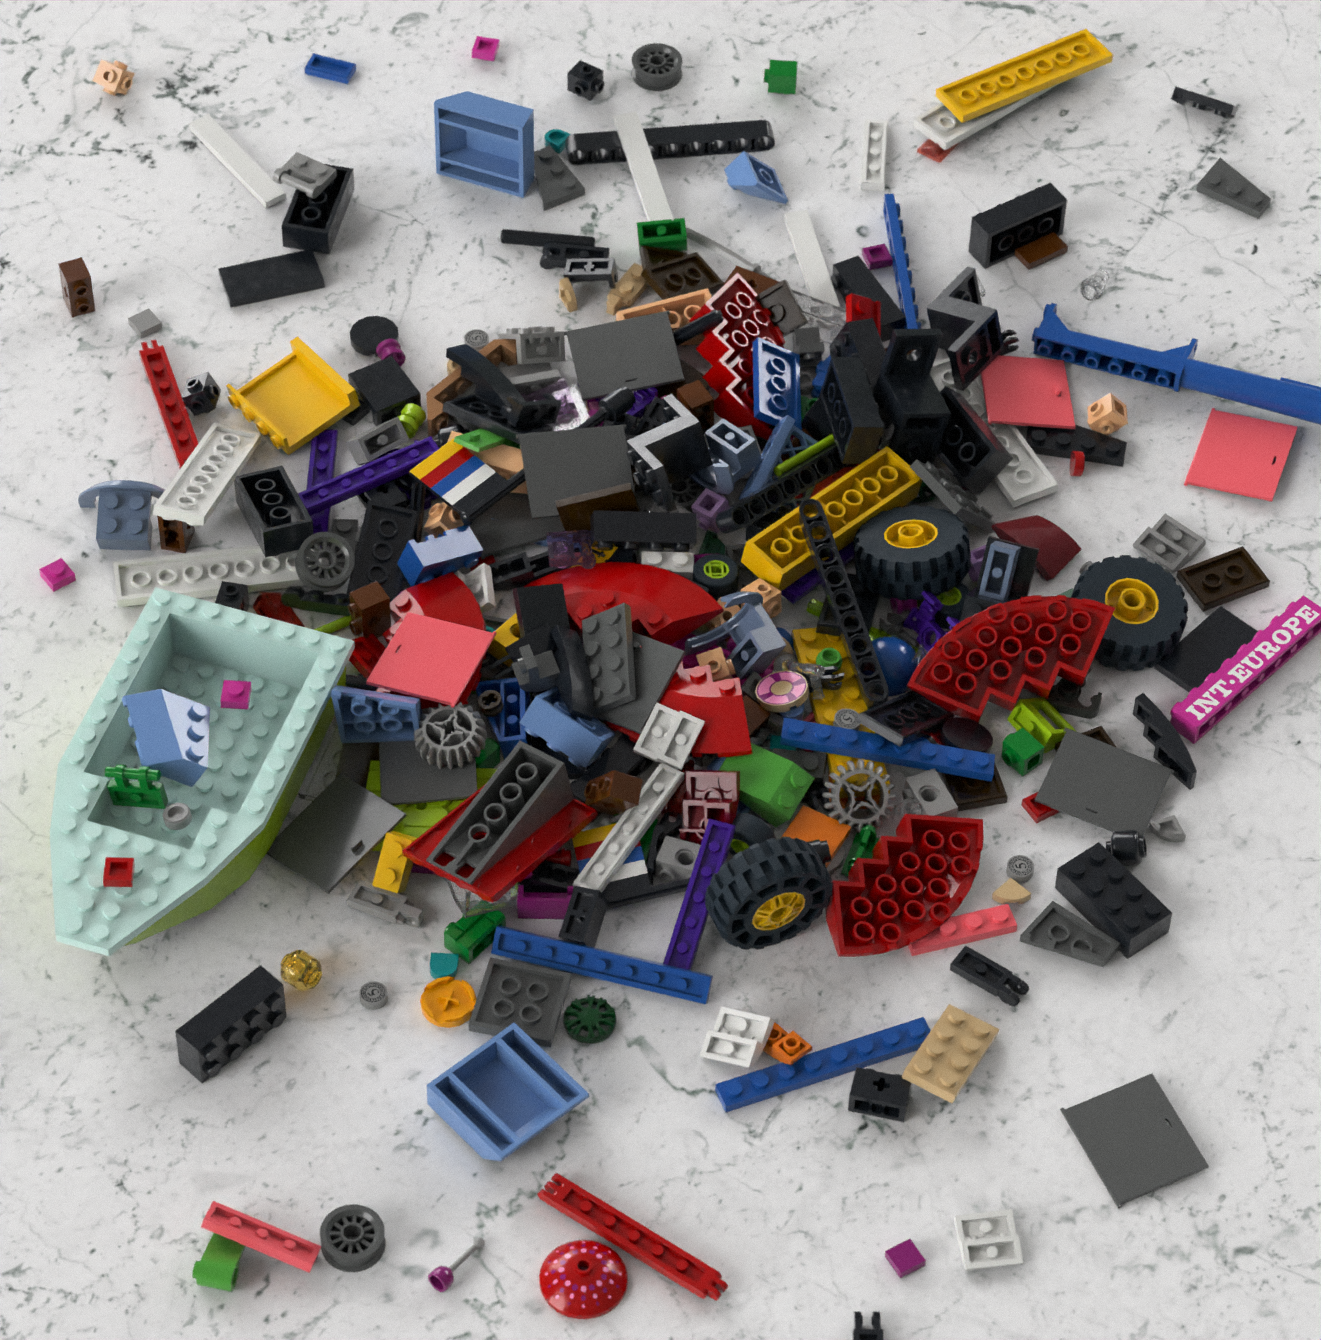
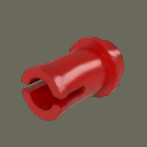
M563 847L562 850H557L545 860L571 867L572 853L571 850H566Z

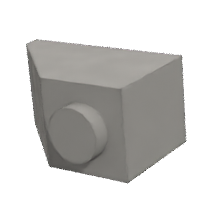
M396 417L364 431L346 441V444L356 464H362L372 461L406 442L409 438L399 418Z

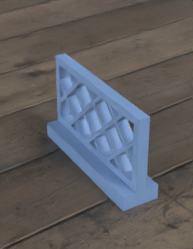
M788 414L773 429L761 453L762 462L754 467L738 498L739 500L773 481L771 474L774 473L773 469L776 465L783 463L781 459L782 454H789L791 458L796 455V452H802L817 443L816 440L794 426L795 419ZM791 435L799 439L801 447L793 448L790 440ZM816 485L803 492L802 498H793L781 506L790 505L791 509L794 510L804 500L810 498ZM780 507L776 508L771 512L777 514V511Z

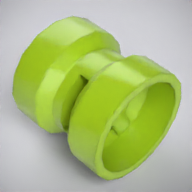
M406 404L401 411V415L398 416L409 439L416 435L419 427L422 426L426 419L425 411L415 404Z

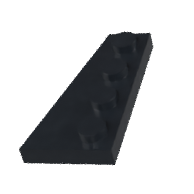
M1075 425V429L1028 426L1026 442L1035 454L1070 459L1072 451H1081L1084 453L1085 461L1123 467L1127 445L1125 441Z

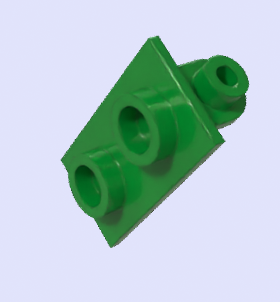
M866 825L861 829L860 833H856L841 870L842 875L848 876L857 858L873 859L872 851L880 839L877 837L875 827Z

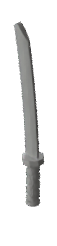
M686 228L688 239L712 250L739 267L773 279L761 270L759 264H752L712 239L690 228Z

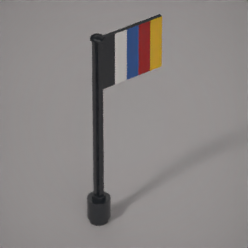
M627 387L616 388L599 401L598 412L575 429L597 427L605 420L615 422L633 408V404L636 402L633 392ZM454 439L450 440L409 471L410 476L460 514V519L465 525H471L473 520L526 481L524 468L506 480L464 446L455 443Z
M616 823L581 831L572 839L580 873ZM817 839L807 842L816 849L825 866V863L832 862L827 840L820 842ZM639 841L602 894L609 901L608 910L684 892L687 890L690 878L651 887Z

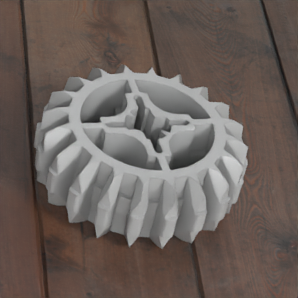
M461 702L454 708L451 705L443 707L440 703L436 710L429 707L428 714H421L420 728L414 731L416 750L420 752L423 760L427 759L430 766L437 763L439 769L444 764L448 765L450 770L455 764L462 768L464 761L472 764L473 757L480 756V750L484 749L487 738L485 722L481 719L478 711L473 712L471 706L464 708Z
M861 759L857 761L856 768L852 761H847L848 770L839 765L837 769L841 774L840 776L830 773L829 776L835 782L834 784L825 782L824 786L832 789L831 793H823L824 798H831V802L825 803L824 807L834 808L828 816L835 818L839 815L837 819L839 824L841 825L846 821V824L851 826V829L855 824V831L857 833L861 832L863 824L864 827L866 825L872 826L871 822H873L877 827L882 826L879 817L881 816L883 819L888 820L890 816L884 812L885 809L894 810L895 808L893 805L888 804V799H896V795L888 794V790L894 789L895 785L885 784L891 776L885 774L880 777L883 767L878 766L873 771L874 762L869 761L864 768V761ZM859 773L869 776L859 786L846 781L850 776ZM875 782L880 792L878 805L871 796ZM841 787L848 796L844 810L839 800ZM852 790L864 791V800L867 802L855 801V792ZM861 806L873 812L861 819H855L850 816L853 811H856Z

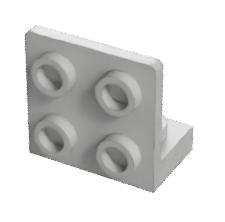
M537 326L522 329L508 328L506 329L507 333L498 334L499 339H516L517 364L565 361L564 331H555L554 327Z
M550 362L517 364L501 368V372L511 381L526 402L545 400L543 397L544 393H550L555 398L560 397V374L558 369L552 370Z

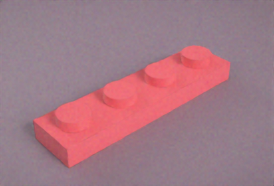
M1000 905L950 917L934 932L908 945L912 956L1017 932V923L1009 905Z
M215 1201L212 1202L201 1225L204 1229L309 1273L321 1249L320 1245Z

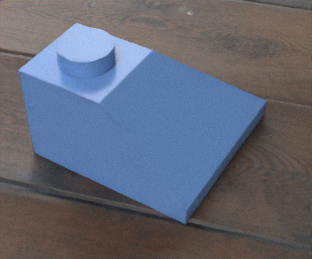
M743 151L724 169L728 177L727 183L732 189H738L747 195L783 204L788 202L775 169L747 152Z

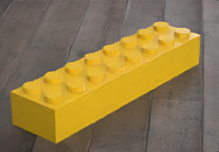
M886 446L810 499H815L821 503L837 549L840 551L854 541L858 529L867 520L884 510L888 511L895 507H903L918 496L922 479L910 468L909 464ZM800 506L745 543L741 562L758 578L776 587L779 591L784 590L815 568L800 526ZM807 513L806 516H807V517H814V516H816V514H815V513ZM816 535V536H814L813 538H815V539H823L824 536H823V535ZM824 557L821 560L825 561L830 557Z

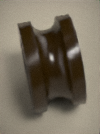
M488 690L478 697V704L484 716L494 717L503 711L504 705L499 692Z

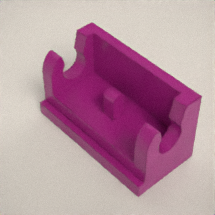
M518 885L517 919L564 920L573 893V886H568V893L524 892V885Z

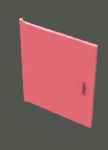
M998 355L981 372L989 425L994 423L1075 429L1064 360Z
M1212 408L1184 485L1187 486L1189 484L1273 501L1298 426L1217 411L1215 408Z
M408 612L368 677L366 684L451 705L454 708L497 633Z

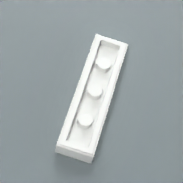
M865 119L861 190L884 191L888 121Z

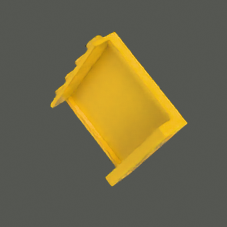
M298 336L290 341L292 353L240 389L235 390L230 384L226 385L229 392L227 398L232 407L235 409L239 408L248 422L253 421L263 436L268 435L273 445L278 450L282 449L288 455L360 406L356 390Z

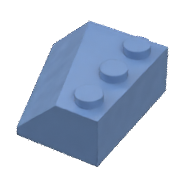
M336 685L331 690L341 743L415 741L414 731L420 728L419 721H421V714H423L419 698Z
M558 687L537 695L519 722L525 726L524 730L534 737H541L547 741L546 745L555 752H563L569 756L568 760L572 764L580 768L592 765L616 735L596 717L592 721H588L571 715Z
M163 689L123 696L121 699L123 706L128 708L130 714L128 718L129 726L134 728L137 737L135 745L141 765L149 766L152 770H160L161 776L193 787L208 768L210 707Z

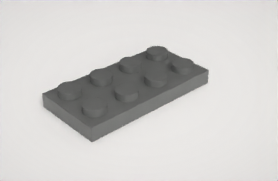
M622 603L582 620L583 648L591 676L594 716L636 699L631 607L626 603Z

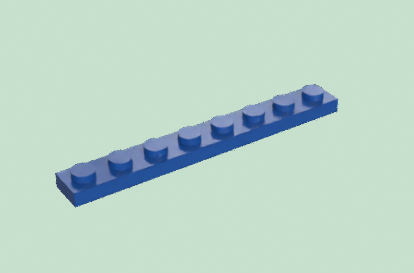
M884 194L883 215L890 255L893 259L892 266L901 312L906 317L905 329H921V322L916 321L918 319V305L913 304L915 302V288L910 287L912 285V271L907 270L909 268V254L904 253L906 251L905 236L901 237V234H903V221L898 220V217H900V204L895 203L894 194Z
M784 718L782 724L780 745L922 770L935 768L939 773L992 782L995 754L915 740L899 747L879 734Z
M500 925L496 927L491 954L702 1004L708 1003L713 979L712 975Z
M924 1017L804 1055L792 1065L782 1062L715 1084V1092L725 1112L733 1111L855 1071L856 1067L865 1068L917 1051L931 1030Z

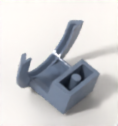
M723 418L705 432L713 464L689 475V477L704 490L707 488L716 494L728 495L734 490V483L762 462L756 439Z
M113 480L98 483L83 491L78 497L80 508H96L95 501L96 497L99 496L96 541L99 549L151 551L153 526L150 516L152 496L159 499L165 489L146 482Z
M743 591L723 596L720 600L721 602H727L724 605L725 608L742 603L745 604L740 611L722 625L707 633L687 639L685 641V656L708 649L731 636L737 647L726 659L732 660L737 678L739 677L740 680L746 679L754 671L757 674L763 673L786 647V643L762 606V595L758 592Z

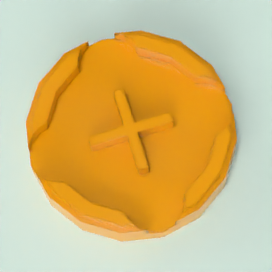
M449 976L437 978L428 983L420 999V1006L424 1017L430 1023L446 1028L460 1026L469 1021L476 1003L475 991L471 985L462 979L459 981Z

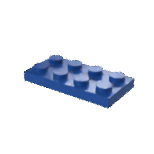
M757 337L753 342L754 418L776 426L788 414L795 419L793 425L801 430L799 354Z

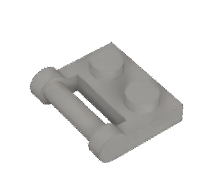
M296 152L282 168L275 170L273 181L279 184L285 183L305 192L308 197L315 199L337 177V171L335 168Z

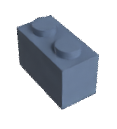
M994 541L990 545L979 595L1005 601L1009 597L1021 547L999 541Z

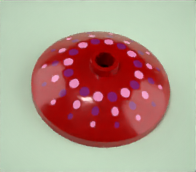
M592 1240L570 1241L555 1248L545 1258L539 1274L540 1290L548 1305L558 1313L575 1319L597 1318L612 1311L623 1299L628 1283L627 1269L622 1258L609 1246ZM580 1267H587L588 1269H587V1270H580L579 1268H580Z

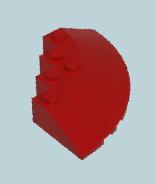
M737 272L697 311L689 322L713 310H720L722 312L723 322L703 332L702 334L706 338L696 348L702 357L712 365L702 378L720 394L714 400V411L719 417L724 418L736 427L751 425L755 436L768 440L774 428H769L768 426L771 424L754 418L753 342L759 337L783 348L786 342L779 327L773 326L769 318L771 316L769 310L761 307L755 299L758 296L756 292Z
M591 563L551 573L524 586L562 583L570 629L576 630L582 639V620L622 603H626L631 607L632 632L667 645H672L724 612V609L709 593L692 581L666 569L639 563Z
M451 572L407 588L390 602V614L395 623L382 635L387 644H389L408 612L486 631V624L480 606L471 590L459 577ZM486 653L456 705L460 702L462 705L468 704L467 699L471 691L476 690L480 681V669L483 659H486ZM383 688L376 690V692L419 698ZM419 698L422 709L438 707L439 702Z
M1033 595L987 607L986 610L959 622L951 631L940 638L918 664L907 687L954 715L979 723L988 701L1012 711L1022 689L1047 699L1057 676L1082 686L1115 607L1094 600L1070 598L1065 595Z
M682 659L659 704L677 712L681 710L705 721L690 752L692 757H702L703 753H718V757L753 754L739 677L713 682L710 665L684 669ZM603 720L615 732L619 730L628 735L631 741L637 743L641 734Z
M904 814L896 828V837H880L872 851L873 859L857 858L848 873L849 881L833 880L832 896H830L828 906L825 907V913L838 957H861L898 950L919 941L945 923L961 905L970 891L978 872L984 840L983 819Z

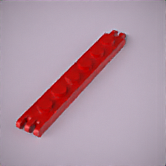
M156 339L151 340V348H148L147 342H141L142 350H139V356L179 469H181L199 443L164 346H158Z
M558 1173L551 1177L553 1182L548 1181L545 1184L546 1190L541 1189L537 1194L545 1203L702 1299L709 1296L717 1301L722 1296L721 1292H725L728 1288V1284L721 1279L722 1275L719 1271Z

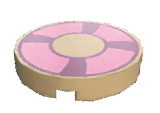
M778 671L762 678L756 686L755 693L757 701L765 710L787 712L790 711V707L795 705L799 707L807 700L809 687L806 678L800 673Z

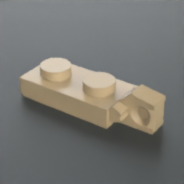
M634 263L616 283V288L610 290L607 296L606 313L615 316L616 312L623 306L630 308L648 286L645 284V279L641 276L643 270L641 265Z

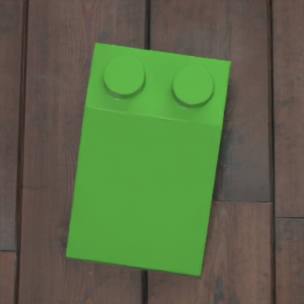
M751 743L753 754L726 757L719 770L740 771L739 800L777 828L790 820L814 777L794 762Z

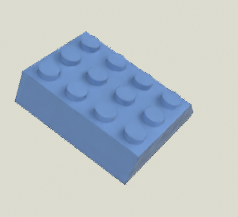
M469 91L435 100L436 173L524 198L534 181V109Z
M512 1023L427 1084V1104L483 1159L496 1161L504 1160L589 1097V1093L515 1023Z

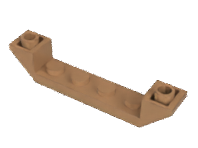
M494 339L478 351L496 367L500 362L508 366L517 365L516 339ZM461 366L426 393L429 437L433 438L441 428L449 425V415L442 411L443 404L462 395L467 388L474 384L472 381L461 376Z

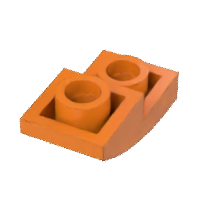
M774 1022L763 1051L780 1062L792 1065L812 1050V1046L796 1032L787 1033Z

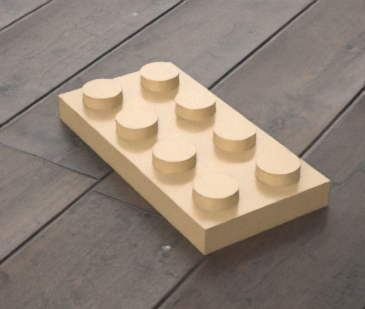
M949 1004L905 1068L902 1078L953 1104L996 1039L999 1029Z

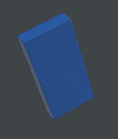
M314 53L305 66V74L344 84H349L356 71L355 63Z

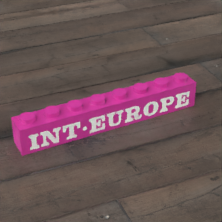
M1304 595L1296 602H1291L1283 614L1275 616L1267 628L1259 630L1251 642L1247 645L1243 644L1234 657L1231 659L1227 658L1218 671L1210 673L1202 685L1198 688L1194 687L1186 699L1182 702H1177L1172 707L1170 723L1176 731L1195 744L1321 632V607Z

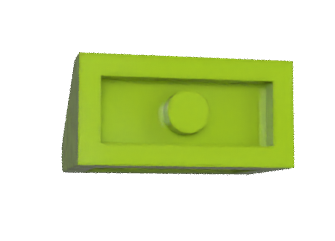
M1044 697L1019 699L1007 719L1017 731L1024 728L1045 747L1044 754L1053 750L1055 743L1063 740L1066 734L1064 731L1065 727L1076 731ZM1041 709L1059 729L1055 730L1038 711Z

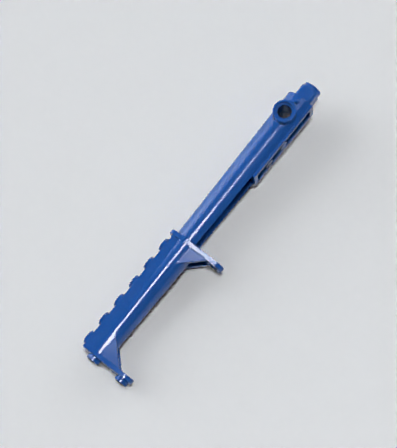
M1051 303V305L1046 304L1043 320L1039 328L1035 327L1032 334V341L1034 342L1033 354L1064 360V362L1166 387L1176 392H1179L1181 387L1321 425V387L1283 377L1279 380L1194 360L1198 339L1192 338L1189 345L1161 352L1067 329L1056 315L1058 305L1055 303Z

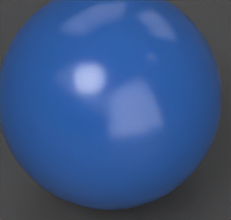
M891 636L880 637L871 641L888 686V696H896L909 691L910 688L907 687V684L919 664V659L914 649L904 640ZM865 670L862 672L864 675L867 676L874 674V672L871 670Z

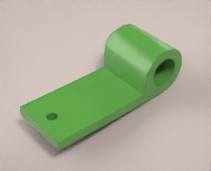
M483 428L454 438L455 443L478 453L502 444L521 449L520 444Z
M213 1233L201 1260L196 1261L194 1264L192 1277L196 1279L197 1285L233 1292L239 1274V1261L246 1246Z

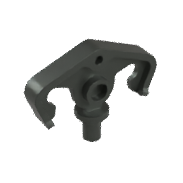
M1091 667L1089 668L1087 675L1092 671ZM1086 677L1082 686L1062 678L1056 685H1053L1046 700L1059 713L1092 719L1099 712L1102 693L1098 692V695L1090 698L1092 703L1090 706H1083L1078 698L1081 695V688L1086 685Z

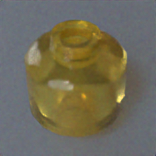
M300 949L283 957L280 975L285 982L299 991H305L314 988L320 982L322 967L319 960Z

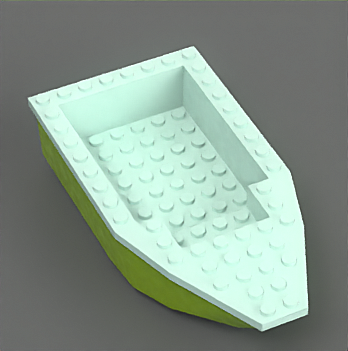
M155 587L58 764L50 826L56 941L110 956L123 946L138 943L210 910L251 878L273 844L336 718L331 690L336 685H346V665L355 648L353 640ZM224 680L251 682L252 690L248 710L221 708L220 700ZM163 689L210 707L208 768L193 787L161 776L159 781H154L164 785L168 798L166 807L174 803H184L189 807L192 820L183 829L171 830L166 827L163 819V811L165 809L117 806L112 803L107 786L110 779L115 778L105 777L106 766L115 767L117 764L127 765V768H139L142 766L135 745L137 740L135 730L129 726L128 722L130 714L128 708L123 706L121 700L123 696ZM106 857L134 858L135 869L132 887H104L103 875Z

